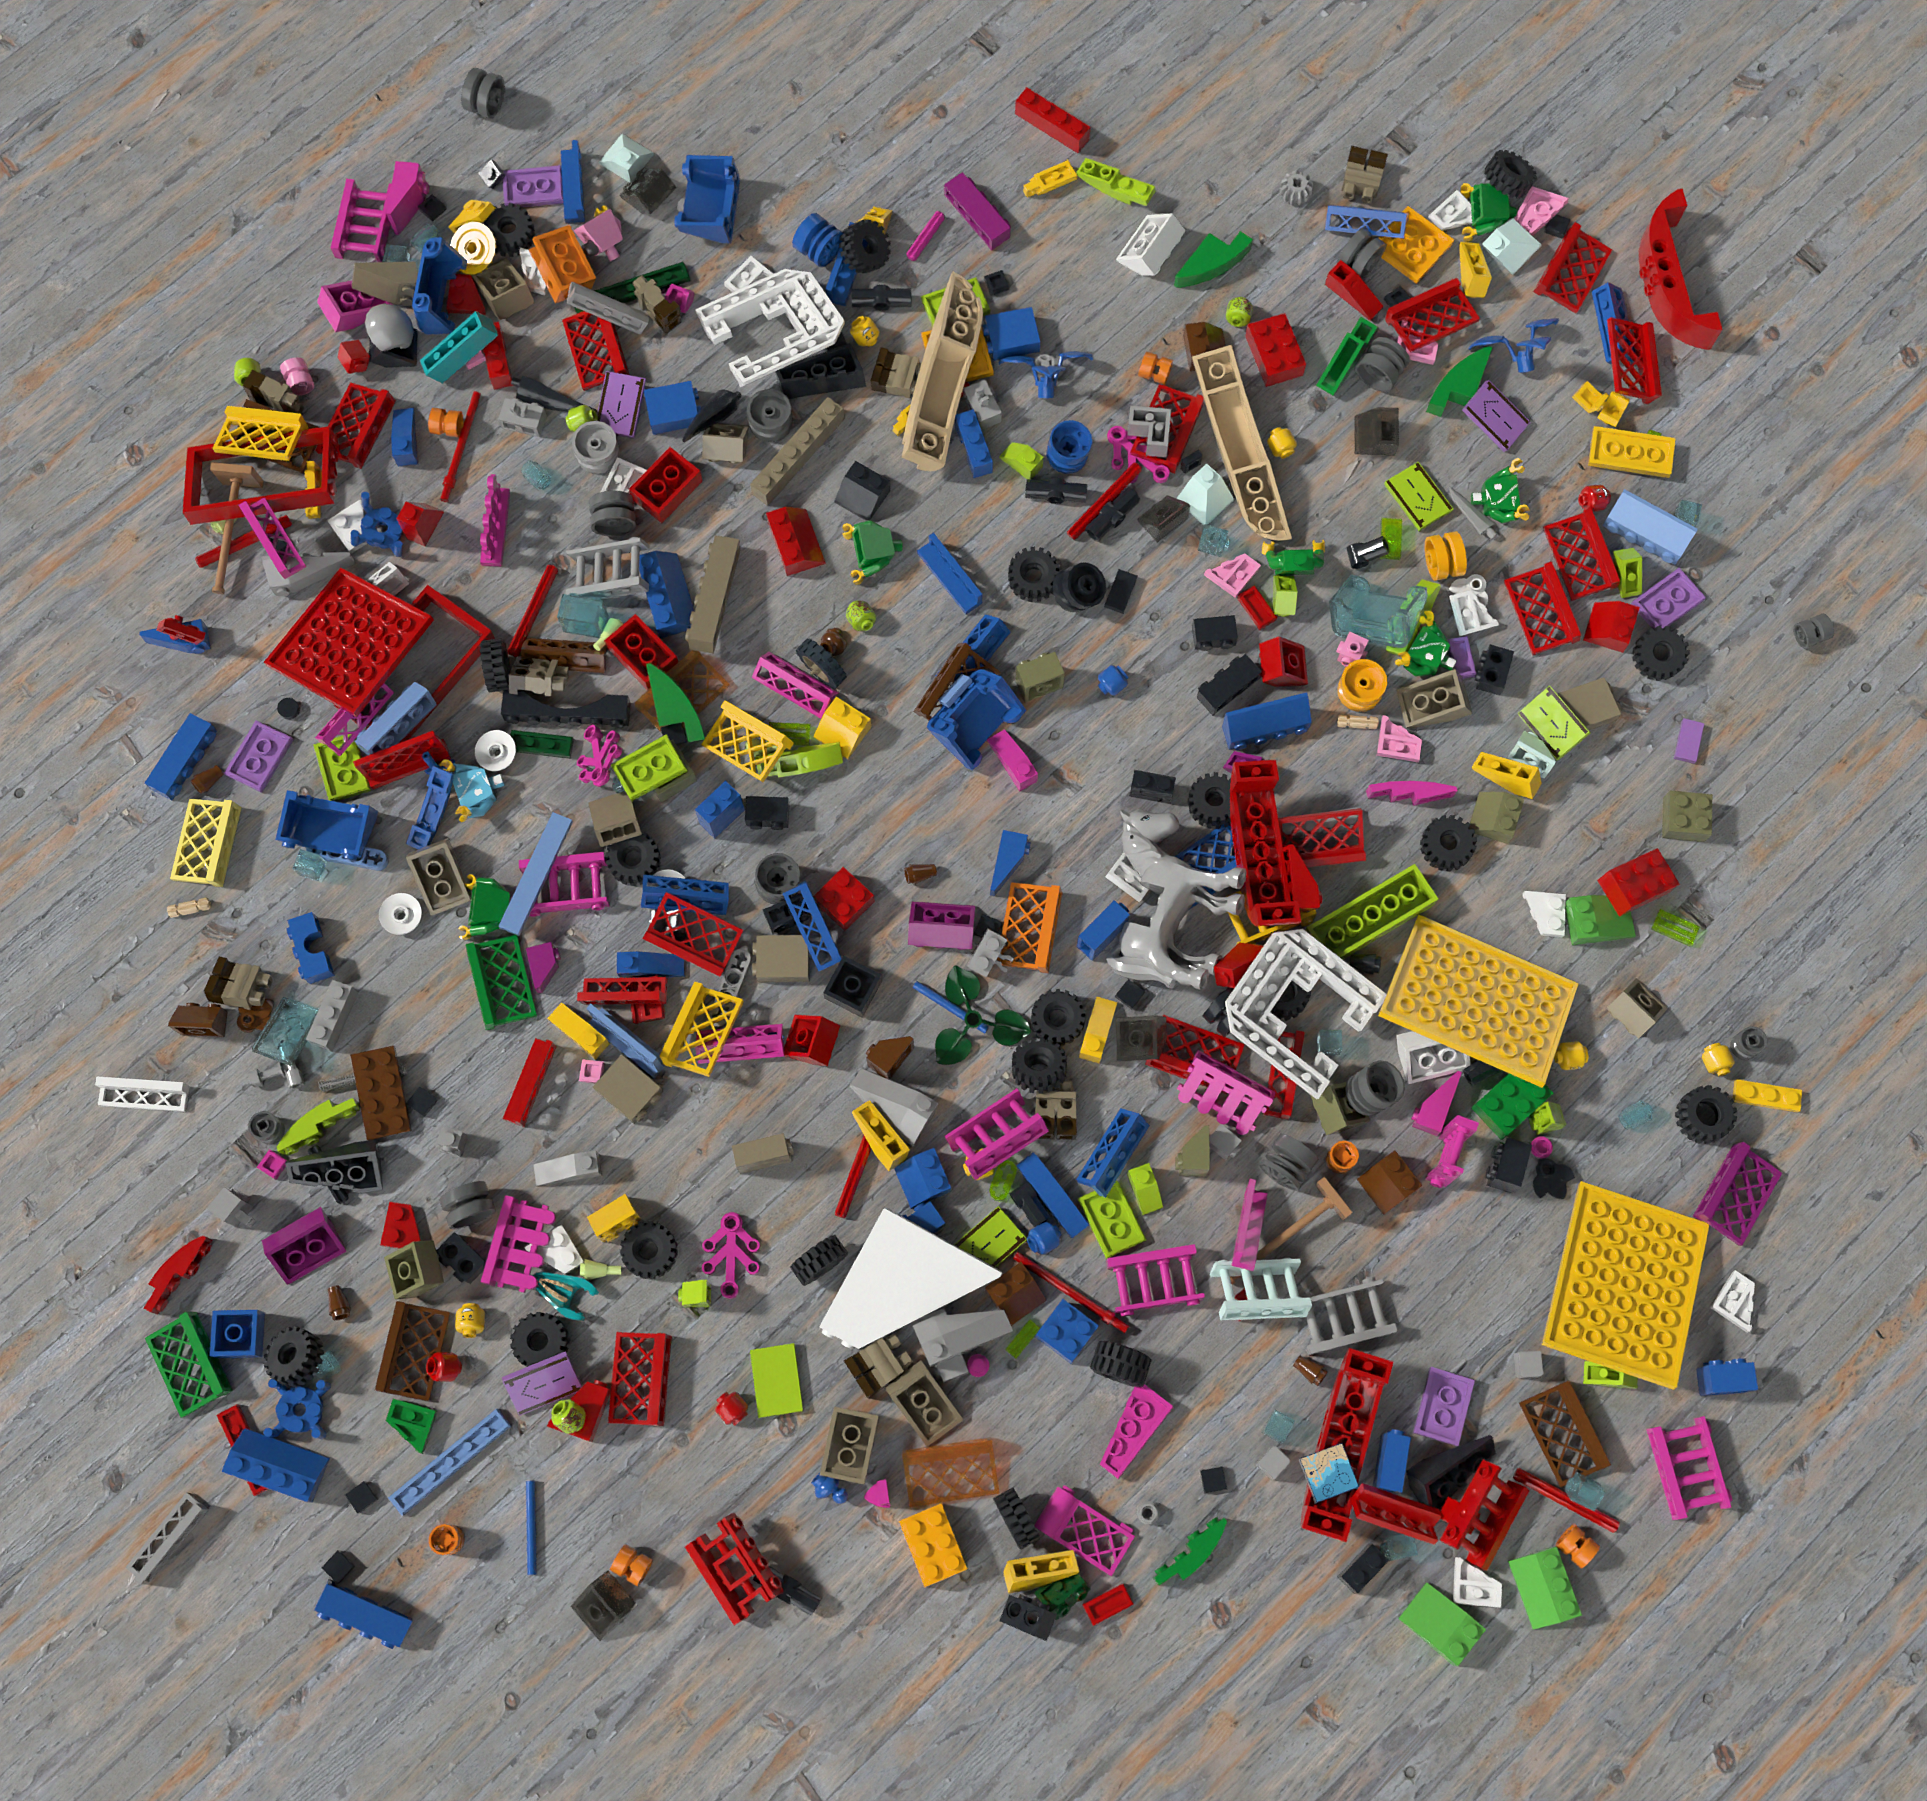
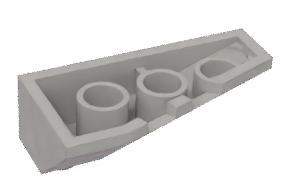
M350 552L322 553L318 557L310 555V553H302L301 558L306 567L284 579L269 556H262L269 587L278 596H287L289 593L300 591L335 574L340 567L346 569L355 564ZM288 557L286 562L288 569L299 564L297 559L293 557Z
M864 1069L858 1072L850 1084V1088L864 1103L868 1100L873 1103L903 1142L911 1147L915 1145L935 1115L938 1106L937 1102L924 1094Z
M1004 1310L933 1316L913 1325L930 1368L1013 1331Z

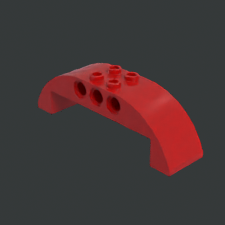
M1683 188L1675 190L1662 200L1641 238L1639 246V275L1645 284V296H1648L1652 311L1664 329L1685 344L1708 350L1712 348L1723 329L1718 312L1694 315L1670 231V228L1677 227L1688 206Z
M1276 760L1234 762L1231 774L1230 820L1236 866L1245 868L1247 872L1244 885L1240 891L1245 896L1244 907L1246 913L1255 926L1301 923L1298 901H1291L1274 795V788L1279 781Z
M1349 1348L1342 1361L1330 1395L1315 1453L1342 1443L1356 1480L1359 1482L1382 1389L1389 1382L1393 1361ZM1307 1483L1301 1514V1529L1347 1543L1353 1520L1349 1518L1352 1509L1351 1498L1356 1489L1315 1503Z

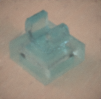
M328 1351L320 1356L323 1359V1363L317 1366L320 1369L316 1373L319 1380L326 1381L342 1371L332 1351Z

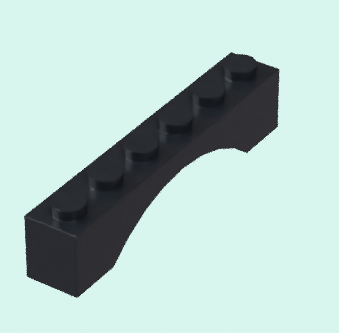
M503 690L501 715L504 721L510 724L527 722L532 725H538L542 722L554 726L567 723L571 726L590 724L596 727L610 725L614 728H622L623 726H629L631 702L628 695L607 694L589 705L564 709L542 704L531 698L524 691H519L518 694H509V690Z

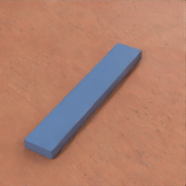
M552 812L499 924V928L520 936L571 828L572 819Z
M496 1408L388 1497L399 1513L404 1516L507 1431L511 1424L500 1410Z

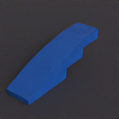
M1034 1152L1016 1164L1022 1175L1034 1188L1040 1200L1044 1202L1070 1238L1075 1237L1089 1226L1080 1211Z

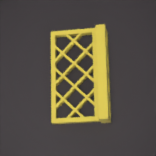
M189 799L170 877L171 880L212 884L215 887H223L242 807L232 800L219 802ZM195 805L202 806L204 809L197 817L193 814ZM217 807H221V815L214 819L211 812ZM208 815L211 822L202 828L199 821ZM196 824L200 831L190 837L188 834L189 829ZM215 826L217 833L210 839L206 832ZM203 835L207 842L198 848L194 841ZM191 844L195 851L186 857L184 850ZM211 846L213 849L212 854L205 859L201 852ZM199 855L202 862L193 868L189 861ZM186 864L190 871L184 876H179L180 868ZM206 866L208 869L206 878H199L196 872Z

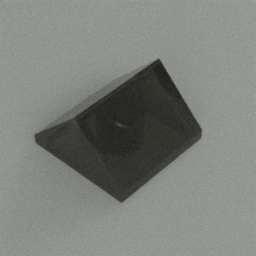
M1167 495L1137 518V520L1158 543L1188 519L1191 506L1187 502Z

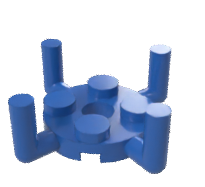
M366 491L362 492L361 506L367 514L361 520V535H359L357 530L351 531V545L358 546L366 542L370 546H377L380 549L390 548L396 557H401L403 544L400 539L403 530L396 519L398 515L387 507L373 509L370 505L369 493ZM384 525L388 529L386 532H379L376 530V527Z
M270 1379L268 1382L269 1387L276 1389L282 1395L275 1408L280 1423L274 1428L264 1429V1436L276 1438L285 1429L295 1433L312 1430L311 1435L313 1438L324 1439L326 1432L319 1425L323 1415V1401L321 1397L331 1388V1384L327 1381L319 1380L316 1383L317 1389L315 1391L301 1386L289 1390L286 1385ZM303 1403L306 1411L302 1416H297L295 1414V1407Z

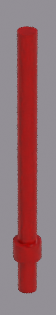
M474 391L448 474L444 477L442 483L444 487L440 500L443 502H448L451 490L454 489L457 481L455 477L481 397V393Z
M1017 1252L1013 1258L1018 1263L1022 1262L1027 1269L1101 1317L1102 1322L1107 1325L1111 1324L1125 1334L1129 1325L1115 1317V1313L1109 1309L1106 1311L1021 1253Z

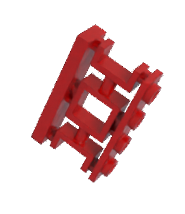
M732 1513L716 1523L722 1532L720 1536L711 1542L707 1534L704 1533L687 1544L685 1549L735 1626L755 1612L749 1602L761 1593L767 1603L784 1590L781 1587L779 1578L769 1568L767 1559L757 1549L755 1540L745 1530L743 1521L735 1513ZM729 1535L732 1536L738 1545L732 1550L729 1549L724 1541ZM714 1546H717L723 1555L717 1561L710 1552V1549ZM735 1554L747 1571V1574L737 1581L724 1563ZM755 1574L763 1585L755 1590L749 1580ZM742 1585L748 1595L742 1601L734 1590Z

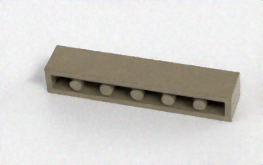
M827 397L750 483L752 495L768 506L844 420L843 407Z
M715 535L713 543L709 544V560H705L704 563L705 575L700 578V594H696V609L691 612L690 623L692 625L690 629H687L685 640L689 643V650L714 654L740 554L739 539Z

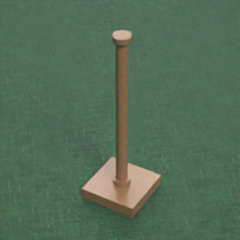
M211 462L210 470L223 485H231L229 501L238 500L240 486L263 488L264 480L252 466ZM234 519L225 521L215 586L212 587V592L216 594L225 593L223 586Z
M1323 1177L1316 1184V1187L1324 1196L1323 1202L1257 1252L1256 1260L1265 1258L1329 1208L1334 1209L1343 1221L1353 1212L1328 1180ZM1230 1276L1232 1285L1240 1276Z

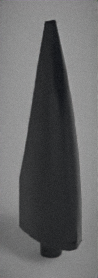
M522 376L521 379L512 378L511 385L518 387L516 398L525 403H537L544 407V409L568 412L572 408L584 405L561 395L539 381Z
M724 389L718 390L693 418L682 441L685 443L707 428L727 419L737 410V402L742 397L739 391L733 393Z

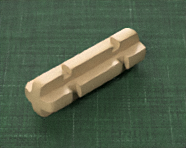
M1339 715L1337 718V726L1343 728L1349 726V728L1366 729L1368 727L1369 729H1377L1379 724L1378 717L1370 716L1367 718V716L1351 715L1347 717V715Z
M201 898L198 901L192 900L179 903L178 906L176 904L169 905L167 912L173 918L178 917L179 914L187 915L199 912V910H209L211 904L208 898Z

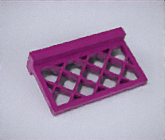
M1745 1142L1732 1145L1693 1214L1695 1219L1706 1222L1738 1246H1742L1782 1175V1172L1749 1150L1750 1146ZM1747 1156L1753 1160L1755 1169L1746 1171L1744 1161ZM1761 1170H1768L1773 1174L1769 1183H1764ZM1756 1172L1759 1184L1750 1186L1747 1173ZM1742 1174L1745 1187L1736 1189L1734 1179L1736 1175ZM1760 1187L1762 1197L1759 1201H1754L1751 1188ZM1746 1189L1749 1202L1740 1204L1737 1191ZM1732 1192L1735 1205L1726 1207L1724 1197L1726 1193ZM1750 1205L1752 1215L1749 1219H1744L1741 1206ZM1736 1208L1739 1221L1730 1222L1727 1209ZM1722 1210L1724 1224H1719L1712 1219L1716 1211ZM1740 1223L1742 1233L1739 1238L1733 1234L1731 1224Z

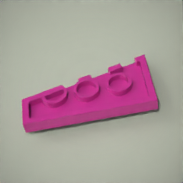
M1147 1385L1134 1387L1124 1412L1118 1421L1113 1437H1111L1100 1462V1466L1119 1480L1174 1407Z

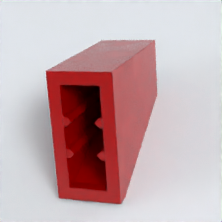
M406 501L396 519L408 540L426 547L444 511L426 503Z
M1239 942L1213 966L1216 985L1235 988L1263 946Z
M594 1380V1383L587 1381L570 1399L584 1409L586 1416L584 1426L579 1431L569 1435L593 1442L611 1394V1390L606 1388L607 1383ZM552 1420L548 1422L547 1427L561 1431L553 1424Z

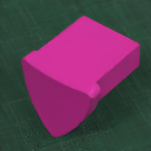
M671 283L664 298L669 303L675 301L680 306L681 312L686 313L693 302L695 293L692 290Z
M877 1481L864 1495V1499L875 1506L890 1508L887 1481Z

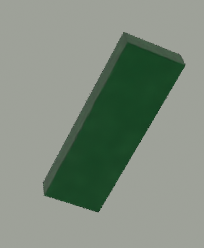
M511 730L510 736L515 742L516 753L571 759L574 743L573 737Z

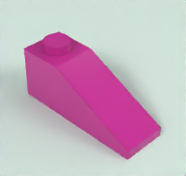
M1005 729L987 739V742L1019 792L1038 781L1036 769Z
M1457 1071L1427 1098L1419 1108L1415 1107L1411 1119L1414 1120L1412 1127L1435 1136L1441 1133L1462 1072Z

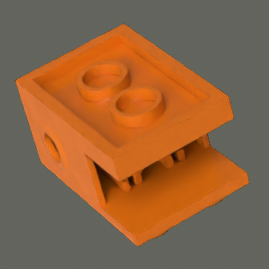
M570 225L533 238L532 241L535 247L530 248L529 252L555 304L567 300L571 282L592 289L596 276Z

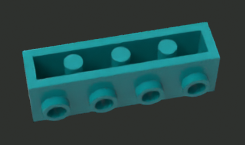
M475 311L420 360L425 375L443 384L498 336L493 321Z

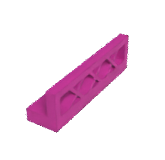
M265 498L251 506L246 501L239 504L240 509L284 579L306 567ZM262 506H265L267 509L265 518L257 517L254 511ZM268 523L277 526L275 535L266 533ZM278 540L287 542L285 552L276 549ZM288 557L296 558L299 562L298 565L291 569H288L286 566Z
M767 652L760 657L752 675L753 679L822 719L829 704L838 695L837 691L771 652ZM762 667L769 671L771 678L766 679L759 675ZM782 678L786 680L788 688L783 689L779 687L777 679ZM799 688L803 690L806 698L799 699L794 689ZM813 699H818L824 703L821 710L814 707Z
M384 683L381 688L386 694L381 699L374 700L373 696L369 701L371 711L368 715H361L360 713L356 717L340 708L315 738L320 743L327 745L338 756H341L394 692ZM350 719H357V728L354 731H347V722ZM336 735H343L344 743L338 749L331 741Z
M783 1024L732 1028L729 1036L733 1037L726 1040L717 1062L784 1057ZM713 1030L699 1031L702 1038L714 1033ZM770 1032H777L775 1035H767ZM698 1033L696 1034V1041L700 1039ZM748 1034H755L751 1037H746ZM717 1038L705 1042L707 1050L717 1047L718 1044ZM702 1044L695 1047L696 1055L706 1052ZM708 1056L698 1060V1064L710 1062Z
M1249 1179L1244 1194L1231 1266L1253 1271L1255 1268L1268 1193L1254 1190L1256 1184L1254 1179Z

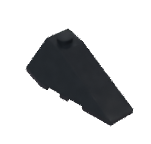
M377 1139L354 1142L285 1162L289 1183L314 1187L318 1185L329 1186L335 1190H339V1188L350 1189L356 1193L383 1190L381 1157Z

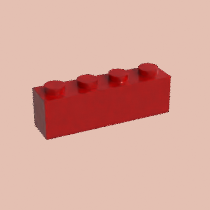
M1028 87L1015 100V115L1077 154L1089 141L1090 126Z

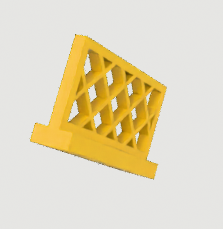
M227 406L225 409L227 418L213 446V450L216 453L289 461L302 430L308 429V425L302 414ZM231 424L240 426L237 429L229 432ZM251 427L259 428L250 434L246 432ZM270 429L277 430L276 432L268 436H266L264 433ZM294 431L293 435L284 438L283 434ZM245 433L246 436L235 441L233 439L238 434ZM261 434L264 436L263 439L255 443L251 440ZM279 436L282 437V441L274 445L270 443V441L278 438ZM229 439L233 441V443L227 445L226 447L222 446V444ZM248 441L252 444L244 449L239 448L240 445ZM266 443L270 446L263 451L257 449ZM287 445L285 453L276 452V450Z
M725 700L721 705L723 712L701 745L764 783L786 748L790 750L794 742L784 734ZM726 718L731 719L732 727L723 729L722 724ZM746 728V736L738 738L737 730ZM732 732L733 740L724 742V734ZM719 736L720 744L713 747L709 744L713 738ZM760 736L761 745L753 747L752 739ZM747 741L748 749L739 752L738 743ZM734 745L735 753L726 755L725 748ZM774 745L778 748L775 753L768 756L767 748ZM762 750L763 758L754 761L753 752ZM749 754L750 762L741 764L740 756ZM764 763V770L760 775L757 774L755 765Z
M694 981L660 1053L663 1064L671 1068L672 1066H677L710 1077L744 1003L743 999L705 988L702 983ZM707 995L713 996L717 1000L716 1003L707 1007L703 1003ZM728 1002L736 1004L733 1010L727 1013L724 1012L722 1005ZM720 1007L723 1014L711 1019L708 1011ZM706 1013L709 1021L696 1025V1017ZM725 1019L727 1022L726 1027L716 1032L713 1024ZM711 1025L714 1033L702 1038L699 1030ZM697 1031L700 1039L688 1044L686 1041L688 1035ZM717 1038V1047L707 1050L705 1042ZM702 1044L706 1052L693 1057L690 1049ZM689 1051L690 1059L684 1062L677 1060L680 1053ZM708 1056L710 1062L707 1068L698 1067L696 1061Z

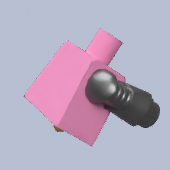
M602 206L601 210L596 208L595 218L574 230L584 243L581 245V248L587 260L591 256H596L602 252H605L609 261L620 256L614 245L623 240L621 221L613 215L611 209L608 210L607 206Z

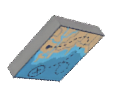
M1342 1443L1299 1458L1315 1503L1359 1487Z

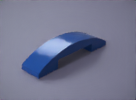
M433 766L426 785L429 788L417 822L412 825L406 842L407 845L421 849L431 844L449 800L453 773Z

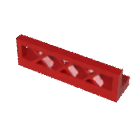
M584 978L583 992H577V1001L584 1005H590V1003L592 1005L666 1004L668 978ZM614 983H618L622 987L619 992H609L608 989ZM634 983H639L642 987L640 991H628ZM654 983H661V992L649 991L648 989ZM590 984H598L602 988L599 992H589Z
M1298 1030L1295 1033L1283 1031L1277 1041L1280 1042L1281 1037L1293 1039L1292 1047L1289 1050L1301 1059L1305 1032ZM1271 1064L1267 1088L1275 1092L1274 1099L1277 1098L1282 1108L1281 1113L1269 1111V1107L1266 1106L1267 1110L1263 1115L1289 1120L1292 1114L1296 1083L1288 1077L1285 1078L1283 1073ZM1281 1077L1285 1083V1089L1277 1093L1273 1087V1081Z
M535 1038L502 1118L503 1120L522 1127L525 1126L557 1048L553 1041L546 1039L545 1042Z
M1362 1483L1352 1496L1351 1502L1357 1519L1433 1545L1437 1543L1438 1538L1434 1526L1442 1517L1439 1509Z

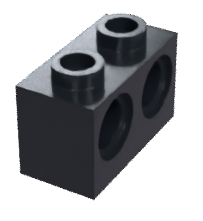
M1491 644L1486 651L1483 650L1479 661L1483 663L1482 668L1477 670L1474 681H1477L1476 689L1500 696L1505 688L1514 651ZM1491 658H1497L1500 663L1493 662ZM1486 676L1493 677L1495 681H1489Z
M802 894L790 898L791 902L798 906H801L804 899ZM786 900L763 909L764 917L772 935L797 925ZM805 902L803 907L808 909V906ZM795 908V911L798 915L800 909ZM802 910L799 917L801 923L812 919L811 913Z
M455 1232L436 1250L439 1255V1262L446 1268L450 1266L455 1271L453 1276L461 1283L466 1281L471 1284L484 1271L486 1261ZM457 1247V1255L449 1258L448 1252L450 1248ZM467 1262H472V1271L465 1273L464 1265Z
M1009 1594L999 1621L1047 1641L1057 1614L1050 1612V1606L1037 1601L1036 1605L1031 1604L1032 1599L1019 1594L1017 1598Z

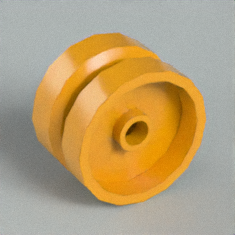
M1457 531L1444 533L1443 538L1440 535L1426 537L1424 546L1425 559L1429 574L1434 581L1447 579L1448 574L1451 577L1465 575L1467 568L1466 551L1463 540Z
M1358 659L1351 662L1344 669L1337 686L1338 697L1341 703L1348 709L1356 712H1366L1375 708L1380 703L1387 687V675L1378 663L1369 659Z

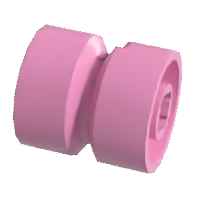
M299 357L290 358L280 365L283 378L293 394L302 396L314 389L315 385L304 359Z

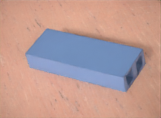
M961 674L938 701L949 708L973 681L970 677Z

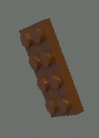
M395 1046L350 1054L367 1140L412 1131Z

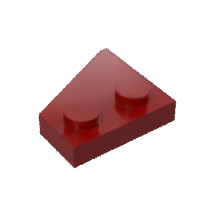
M455 274L456 279L450 280L447 312L473 314L477 311L482 315H486V310L471 275Z
M389 1202L380 1245L400 1249L414 1241H421L413 1206Z

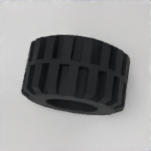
M1294 981L1289 983L1295 993L1294 999L1289 1002L1278 1000L1270 1011L1280 1020L1284 1018L1287 1021L1291 1017H1297L1309 1002L1311 991H1305Z
M1707 1085L1705 1087L1699 1086L1680 1099L1681 1102L1676 1106L1678 1111L1675 1112V1117L1679 1118L1676 1122L1677 1127L1681 1126L1683 1128L1680 1132L1682 1134L1687 1133L1689 1140L1696 1139L1695 1143L1699 1144L1702 1142L1709 1144L1729 1134V1131L1735 1126L1733 1123L1737 1121V1116H1734L1737 1112V1107H1732V1104L1735 1102L1733 1099L1729 1100L1727 1098L1729 1094L1726 1091L1721 1093V1088L1715 1087L1712 1089V1085ZM1698 1104H1706L1713 1109L1716 1116L1714 1126L1705 1125L1698 1119L1696 1114Z
M1099 1341L1090 1368L1095 1373L1116 1382L1133 1387H1143L1152 1359L1148 1355L1130 1347L1111 1341Z

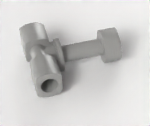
M287 1043L281 1046L279 1052L282 1060L278 1062L277 1067L260 1072L258 1069L248 1072L250 1082L254 1088L264 1085V1080L278 1075H282L283 1078L287 1077L291 1089H297L305 1085L302 1073L297 1069L295 1061L291 1066L289 1065L290 1061L286 1060L288 1057L292 1058L295 1054L293 1044Z

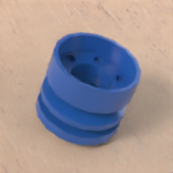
M812 213L796 230L792 246L804 256L808 255L809 260L822 268L827 266L839 253V243L843 242L839 239L843 233L835 226L829 225V222L818 213Z
M1074 420L1063 421L1053 428L1046 456L1050 466L1057 472L1072 474L1080 471L1085 466L1092 445V435L1088 428Z

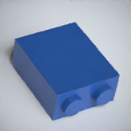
M1032 307L985 316V324H982L983 335L988 336L986 345L988 353H992L993 361L1040 352L1041 342Z
M691 381L644 390L653 435L688 428L693 418L701 409L700 405L696 406L695 400H699L697 387L693 388Z
M726 780L695 809L700 825L714 839L745 811L741 795Z
M1113 900L1078 936L1077 948L1093 961L1122 931L1124 923L1128 922L1130 916L1128 908L1121 902L1118 904Z
M1391 1429V1431H1387V1433L1380 1436L1373 1487L1393 1494L1402 1493L1411 1437L1405 1436L1404 1431Z

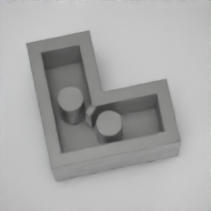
M1130 406L1127 435L1147 437L1146 456L1166 457L1171 409Z

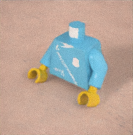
M443 760L439 764V766L447 768L444 770L454 774L453 785L461 805L455 814H463L459 818L460 822H465L467 817L484 816L492 807L493 802L497 800L493 790L505 786L500 774L489 778L484 768L466 764H453L450 760Z

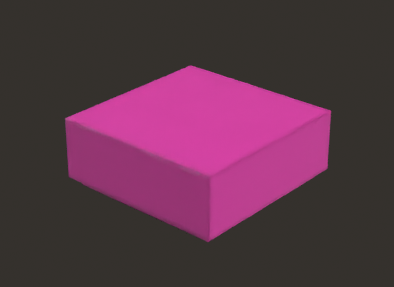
M269 1149L256 1168L277 1180L285 1169V1162L287 1160Z

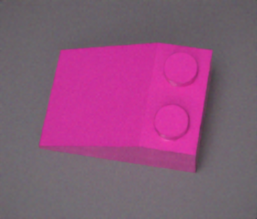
M395 162L386 213L395 235H400L419 210L418 206L425 200L426 194H429V183L426 182L425 172L422 171L419 163Z
M352 280L322 286L317 300L318 305L335 332L351 330L364 324L366 314L374 306L380 304L393 305L390 302L353 289Z

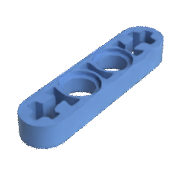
M365 847L360 861L345 859L342 854L339 857H333L332 852L327 851L325 853L324 851L317 850L315 853L313 849L306 848L308 854L315 859L376 871L385 869L389 861L383 851ZM368 853L370 858L377 859L380 856L383 861L378 862L376 865L373 860L368 859Z

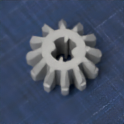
M1295 171L1291 175L1286 173L1284 179L1280 182L1279 192L1280 195H1283V200H1290V205L1293 202H1296L1298 206L1301 204V201L1306 203L1313 192V181L1309 180V175L1303 176L1302 171L1299 174H1296Z

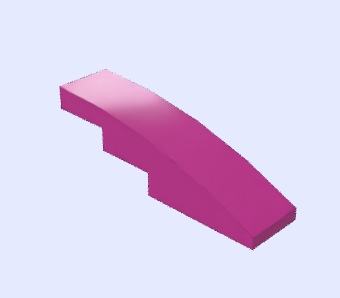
M1390 781L1369 785L1366 794L1368 799L1388 795L1390 803L1411 798L1412 804L1415 806L1452 798L1458 790L1456 786L1435 782Z

